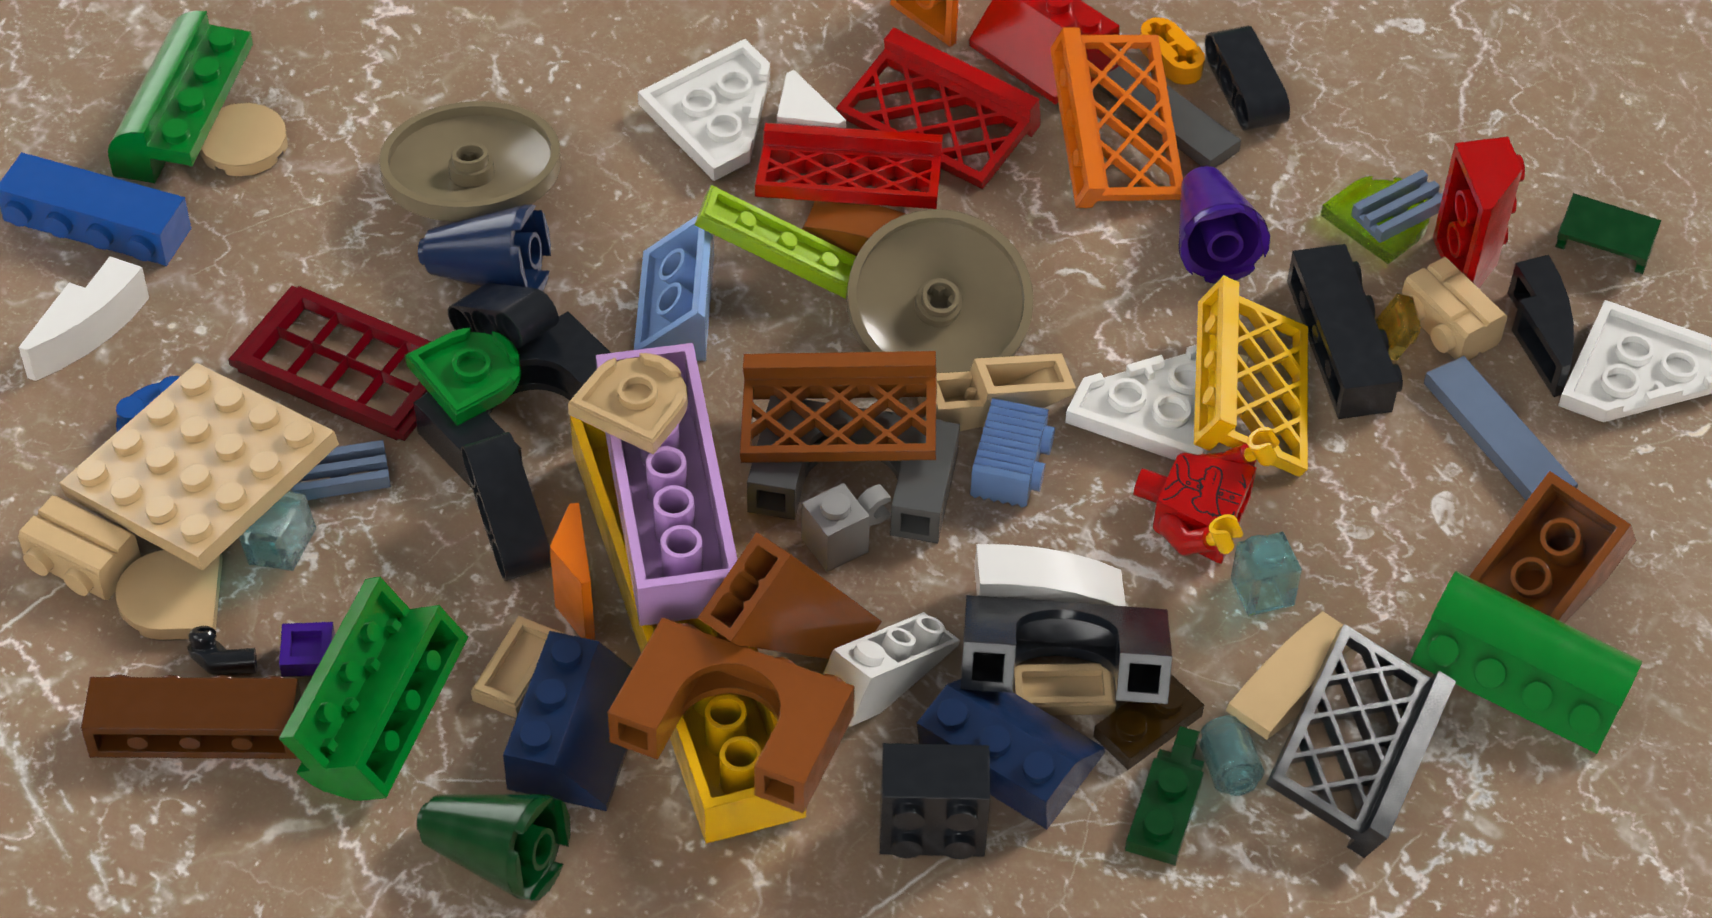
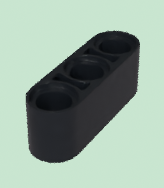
M1248 25L1206 34L1205 54L1208 64L1240 127L1246 131L1286 123L1290 117V103L1287 92L1254 29Z
M487 283L448 307V317L454 330L470 328V332L491 335L492 331L498 332L507 337L516 349L523 347L547 332L559 322L557 309L549 296L540 289Z
M506 432L461 446L464 466L498 569L504 581L551 567L549 542L511 433Z

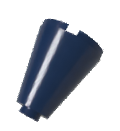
M521 205L431 228L426 232L425 237L419 241V261L421 265H425L426 270L431 275L478 286L493 283L537 288L544 291L550 270H542L543 256H551L550 233L545 214L542 210H534L536 205Z

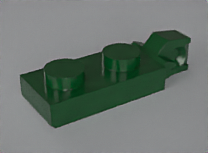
M1180 726L1172 752L1159 749L1157 758L1153 759L1126 840L1125 851L1176 865L1204 772H1202L1204 761L1194 759L1200 731Z

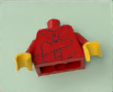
M1261 427L1249 435L1247 444H1242L1224 452L1201 455L1181 453L1177 455L1168 476L1142 468L1136 480L1133 495L1156 503L1153 529L1156 533L1162 535L1180 555L1200 554L1222 564L1226 554H1229L1234 549L1233 538H1241L1244 535L1239 524L1251 499L1257 469L1254 466L1256 460L1263 466L1274 464L1277 458L1274 447H1277L1280 441L1271 428Z

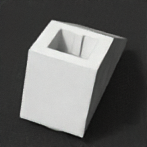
M923 612L833 649L823 674L837 676L845 683L855 686L854 716L849 724V727L881 714L959 645L960 640L946 630L941 621Z

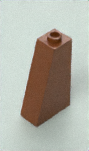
M756 532L698 616L699 620L735 645L824 659L830 658L833 649L874 633L882 622L800 560L758 532Z

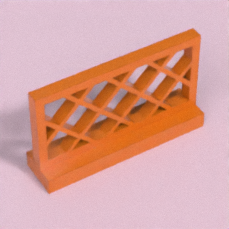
M1062 28L1050 47L1075 207L1093 208L1097 201L1181 200L1183 176L1158 35H1081L1080 28ZM1086 49H1099L1112 61L1101 71L1087 60ZM1129 49H1147L1149 66L1144 71L1124 56ZM1116 64L1136 79L1127 91L1107 76ZM1140 83L1155 95L1156 105L1151 111L1131 96ZM1098 84L1119 99L1109 111L1094 100L1093 90ZM1122 104H1125L1143 119L1134 131L1113 115ZM1105 123L1125 139L1116 151L1100 139L1099 130ZM1147 123L1162 135L1163 145L1158 151L1137 135ZM1129 143L1150 159L1141 171H1138L1120 156ZM1155 163L1169 175L1170 186L1158 187L1144 174ZM1111 164L1115 165L1132 179L1127 187H1108L1106 170Z

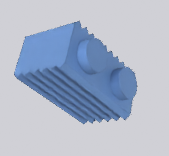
M992 398L972 467L971 496L974 498L980 496L983 500L989 498L993 502L999 500L1002 504L1008 502L1012 506L1018 504L1023 508L1027 506L1031 490L1040 492L1045 472V463L1039 462L1040 455H1050L1055 434V427L1047 426L1049 409Z

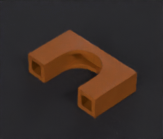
M662 617L608 711L610 742L658 760L681 717L692 705L702 699L719 694H738L750 697L767 707L777 720V724L754 766L755 796L804 814L854 716L855 686L845 683L837 676L831 674L822 675L797 666L787 658L772 657L745 646L735 645L730 640H724L702 632L689 623H677Z

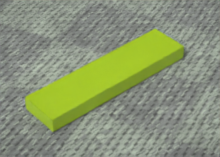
M713 185L710 186L704 196L695 226L846 299L850 272L857 256Z

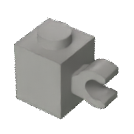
M844 483L802 502L801 539L826 572H829L869 552V526L880 524L890 517V512L884 504L890 502L891 497L881 484L874 485L865 490L858 500Z

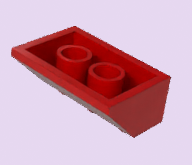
M992 0L969 38V46L1056 105L1059 101L1050 47L1062 28H1080L1081 35H1120V25L1081 0ZM1086 49L1087 60L1101 71L1112 61L1099 49ZM1116 64L1110 71L1116 69L1119 65Z
M1508 136L1455 143L1433 234V240L1440 258L1446 257L1478 288L1482 286L1498 265L1502 246L1508 242V223L1511 214H1514L1516 211V193L1519 182H1522L1525 177L1523 158L1520 154L1515 153Z

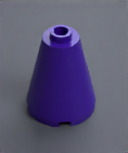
M1210 166L1193 169L1184 177L1181 184L1178 249L1186 270L1192 275L1195 273L1204 277L1206 282L1216 284L1223 276L1235 281L1248 276L1255 270L1254 264L1262 255L1265 258L1269 251L1270 233L1264 218L1221 171Z

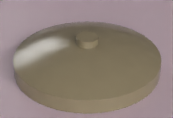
M469 101L429 109L402 123L385 140L379 155V165L385 191L398 205L426 218L459 222L521 205L533 204L545 195L556 182L561 170V153L556 132L548 122L537 114L506 103Z
M929 209L908 213L893 219L878 229L865 242L853 263L846 295L850 326L864 352L936 351L937 373L970 371L976 358L1015 356L1027 334L1032 319L1034 300L1030 274L1014 245L1000 231L987 222L963 212L944 209Z

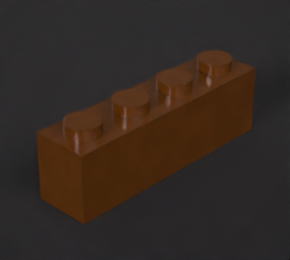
M118 674L110 677H90L81 731L89 757L297 759L279 737L301 698L298 678H284L281 676L233 678L219 675L213 678H182L177 675L129 677Z

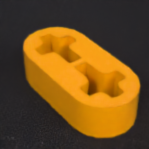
M1160 17L1146 20L1141 26L1140 35H1158L1165 76L1172 82L1181 85L1193 84L1200 80L1203 75L1205 62L1203 50L1171 20ZM1140 49L1141 52L1148 58L1147 49Z

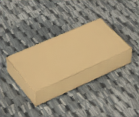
M518 616L472 688V701L517 718L549 631L563 632Z
M1101 664L1016 665L1014 667L1012 692L1050 715H1110L1115 711L1113 674Z

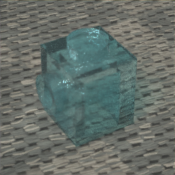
M288 491L239 537L249 565L294 571L317 528L305 494Z
M1284 532L1266 536L1255 535L1245 541L1237 542L1230 579L1248 616L1295 605L1302 568Z

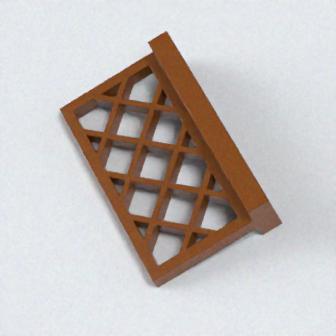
M936 351L744 354V390L740 441L741 463L936 460ZM770 396H776L781 400L779 404L767 413L754 404V400L770 399ZM902 397H926V400L912 411L898 401ZM853 398H876L878 400L864 411L850 402ZM805 399L830 400L816 412L802 403ZM887 408L902 418L889 429H885L874 420L875 417ZM792 409L805 420L789 431L777 420ZM841 409L851 416L853 420L837 430L825 419ZM913 426L926 436V443L905 444L897 437ZM815 427L829 437L820 445H807L800 440V438ZM862 427H865L877 436L869 444H855L849 439ZM766 428L780 438L772 445L752 446V439Z

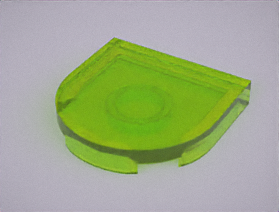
M1373 176L1363 177L1324 203L1320 216L1389 264L1423 238L1430 218L1379 243L1351 216L1353 204L1403 179L1394 177V180L1391 181L1382 179L1372 180ZM1427 198L1408 207L1407 211L1428 201ZM1390 216V217L1384 219L1383 221L1377 223V225L1379 226V225H1381L1382 223H1384V222H1386V221H1388V220H1390V219H1392V218H1394V217H1393V216Z

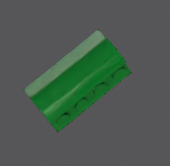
M190 11L181 14L175 19L109 144L108 158L113 176L155 184L166 162L193 166L253 46L250 31L210 25L207 11Z
M1458 571L1454 572L1410 660L1411 663L1433 674L1441 671L1455 680L1456 685L1595 754L1598 753L1642 665L1641 660Z
M380 576L365 579L279 737L284 745L301 761L296 772L301 778L324 792L354 801L387 798L469 638L440 605L410 609Z

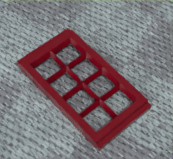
M291 286L228 360L229 365L237 368L239 373L396 441L398 439L405 441L417 426L413 402L421 398L428 391L420 381L417 385H413L390 374L407 353L431 341L301 286ZM303 310L329 320L312 341L287 331ZM338 324L363 334L346 356L321 345ZM279 339L304 349L287 371L262 360ZM372 339L398 349L382 370L355 360ZM313 354L339 364L322 385L296 375ZM348 368L374 379L356 401L331 390ZM383 383L409 394L392 416L366 405Z

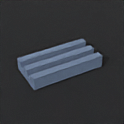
M1422 169L1353 204L1351 216L1381 243L1438 214L1443 193H1439L1440 185L1436 181L1427 182L1428 174ZM1426 198L1428 199V201L1407 211L1408 207ZM1390 216H1393V217H1394V218H1392V219H1390V220H1388V221L1382 223V224L1379 225V226L1377 225V223L1383 221L1384 219H1386V218H1388V217H1390Z
M379 440L336 447L291 488L292 495L299 502L391 487L384 441ZM377 469H378V471L349 475V474H352V473H358V472L371 471V470H377ZM330 477V478H328V479L315 480V481H309V482H303V483H301V481H307V480H313V479H319V478Z

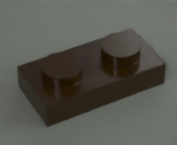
M1171 674L1168 704L1128 701L1095 725L1093 737L1129 770L1176 736L1180 726L1187 728L1201 718L1204 704Z

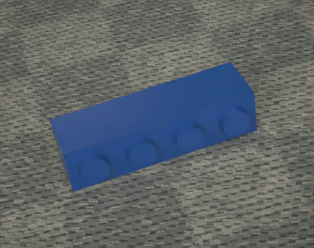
M21 152L0 181V210L4 221L19 227L25 226L50 233L58 238H68L86 243L98 249H107L129 255L140 261H150L167 266L192 229L186 200L183 196Z

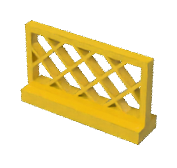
M1223 276L1198 301L1194 445L1211 451L1218 443L1230 448L1247 444L1248 436L1235 431L1237 418H1241L1252 433L1256 429L1264 427L1254 413V410L1261 408L1275 427L1272 429L1275 435H1281L1292 450V455L1283 452L1279 446L1274 447L1277 458L1272 466L1300 477L1308 470V326L1239 296V282ZM1239 314L1247 317L1256 330L1249 332L1239 319ZM1275 330L1292 337V349H1287ZM1262 337L1275 356L1268 359L1255 339ZM1239 346L1244 348L1255 363L1254 366L1248 368L1238 354ZM1282 364L1291 376L1292 384L1288 385L1274 367L1275 365ZM1261 372L1275 392L1268 395L1254 375ZM1238 382H1242L1255 400L1254 402L1248 404L1237 390ZM1282 400L1291 412L1292 420L1287 421L1274 401Z

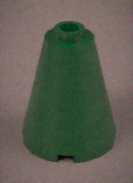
M438 794L421 807L416 823L424 845L522 900H540L551 890L564 865L555 862L559 845L568 847L570 841V815L566 804L562 800L555 799L546 794Z

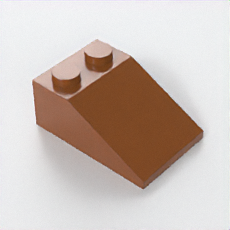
M1549 471L1469 577L1565 623L1609 578L1637 540L1630 523Z

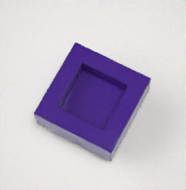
M333 622L282 624L279 659L281 677L313 676L335 636Z

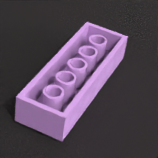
M693 343L596 355V368L612 358H616V361L626 358L639 357V353H650L664 357L679 368L688 391V406L684 417L654 455L605 432L639 626L658 624L662 617L671 621L698 618L738 560Z

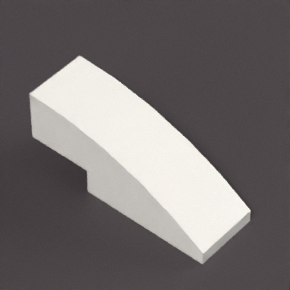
M110 256L86 288L69 282L19 346L27 378L37 381L65 368L92 352L128 323L149 299L143 268Z
M976 544L974 569L977 596L1126 606L1122 573L1118 568L1080 555L1041 547L1009 544Z

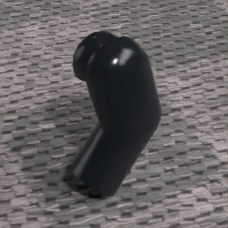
M198 626L190 631L188 636L191 644L187 646L189 655L209 674L219 676L257 673V654L255 648L227 650L220 642L216 641V631L210 626Z

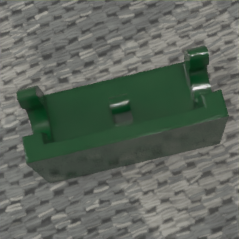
M1573 193L1559 229L1555 247L1564 250L1567 241L1572 240L1636 260L1637 265L1634 272L1643 274L1655 244L1661 220Z

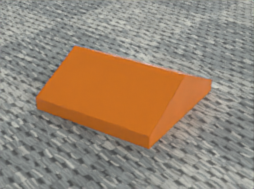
M570 503L550 544L555 607L580 637L595 640L591 578L580 504Z

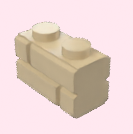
M1446 257L1430 264L1427 269L1422 268L1410 274L1404 281L1399 303L1404 317L1413 324L1418 323L1430 335L1433 345L1440 352H1448L1455 360L1465 356L1469 361L1476 357L1479 352L1484 353L1497 346L1501 341L1508 316Z
M53 495L38 510V515H33L21 528L18 536L24 554L23 560L32 571L41 576H46L50 572L62 578L65 584L75 593L86 596L90 592L104 600H109L116 592L118 580L125 569L141 557L135 534Z

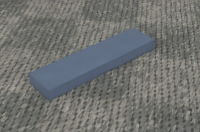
M1465 356L1426 372L1424 379L1426 387L1526 501L1549 471L1575 488L1578 487V483Z

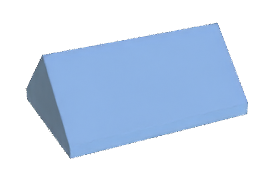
M697 216L643 251L634 350L693 343L697 361H706L714 265V235L695 226Z

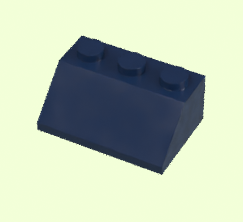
M549 631L503 753L507 790L525 794H546L566 803L607 811L628 751L627 748L610 742L608 711L633 668L599 641Z
M961 679L947 684L917 721L919 744L989 745L990 795L1046 830L1105 754V747L1013 692L961 689Z

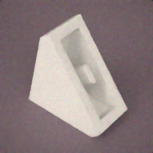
M794 69L786 73L777 114V124L846 128V119Z

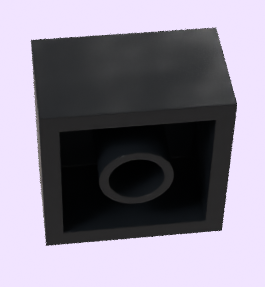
M883 743L880 793V854L895 855L900 858H914L919 855L947 856L958 860L967 859L972 856L985 857L990 807L989 745Z

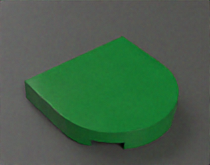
M470 328L455 330L405 355L407 367L457 426L505 401L515 391L520 381L521 369L516 347L507 337L492 331L491 335L470 332Z

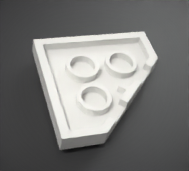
M743 39L639 91L638 105L713 181H716L749 164L751 161L770 79V62L746 39Z
M1605 300L1562 392L1558 406L1600 422H1607L1712 394V338Z
M1197 344L1187 347L1186 354L1165 360L1162 355L1128 364L1125 372L1108 377H1103L1101 373L1084 377L1066 411L1065 423L1176 460L1177 455L1181 453L1206 454L1208 450L1194 445ZM1239 354L1247 365L1248 357Z

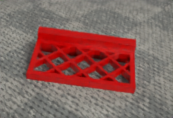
M894 27L884 38L885 49L836 107V111L846 121L864 130L899 132L890 127L889 120L914 115L917 128L900 132L938 135L950 133L953 147L942 149L941 169L981 189H984L1024 136L1032 137L1041 126L1039 98ZM888 66L902 73L905 80L880 85L878 77ZM931 87L940 93L941 98L916 103L913 90ZM908 91L911 104L886 109L883 96ZM878 98L880 110L862 113L854 109L861 100ZM967 105L976 110L977 116L953 121L950 108ZM944 109L947 122L922 127L919 114ZM1004 123L1014 128L1008 136L990 139L986 126ZM981 128L983 141L959 145L956 132ZM987 152L989 160L980 172L963 163V156Z
M765 123L763 148L755 182V197L937 209L943 135Z

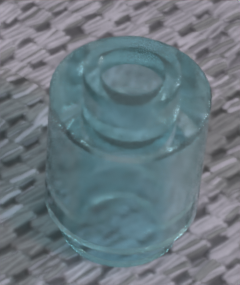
M1221 716L1209 721L1201 729L1202 739L1200 741V748L1216 790L1222 793H1229L1232 796H1241L1251 792L1262 779L1264 768L1248 727L1241 724L1235 716Z

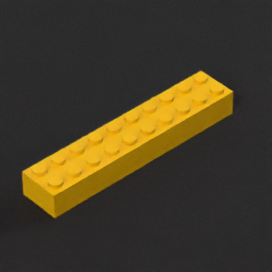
M570 416L573 454L640 652L642 653L658 624L639 626L606 434L604 431ZM698 618L674 621L677 623H689L702 632L728 640ZM748 647L752 650L758 651L757 648ZM719 694L698 701L683 714L670 737L705 844L806 818L807 808L803 814L755 796L754 766L772 734L777 720L767 707L747 696Z

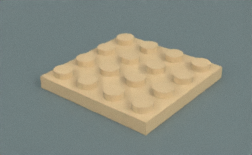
M196 362L59 483L64 495L69 499L193 566L204 570L333 451L339 443L334 430Z

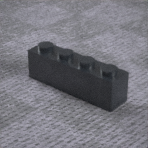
M1346 244L1292 251L1287 283L1302 324L1308 326V340L1337 418L1345 419L1392 412L1396 394L1402 390V373L1399 365L1392 364L1390 359L1389 342L1385 330L1379 329L1376 323L1373 298L1371 295H1365L1363 290L1362 272L1359 263L1352 261Z

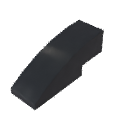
M1548 254L1515 263L1507 294L1517 308L1512 332L1553 397L1562 395L1571 367L1574 349V321L1569 297L1562 278Z

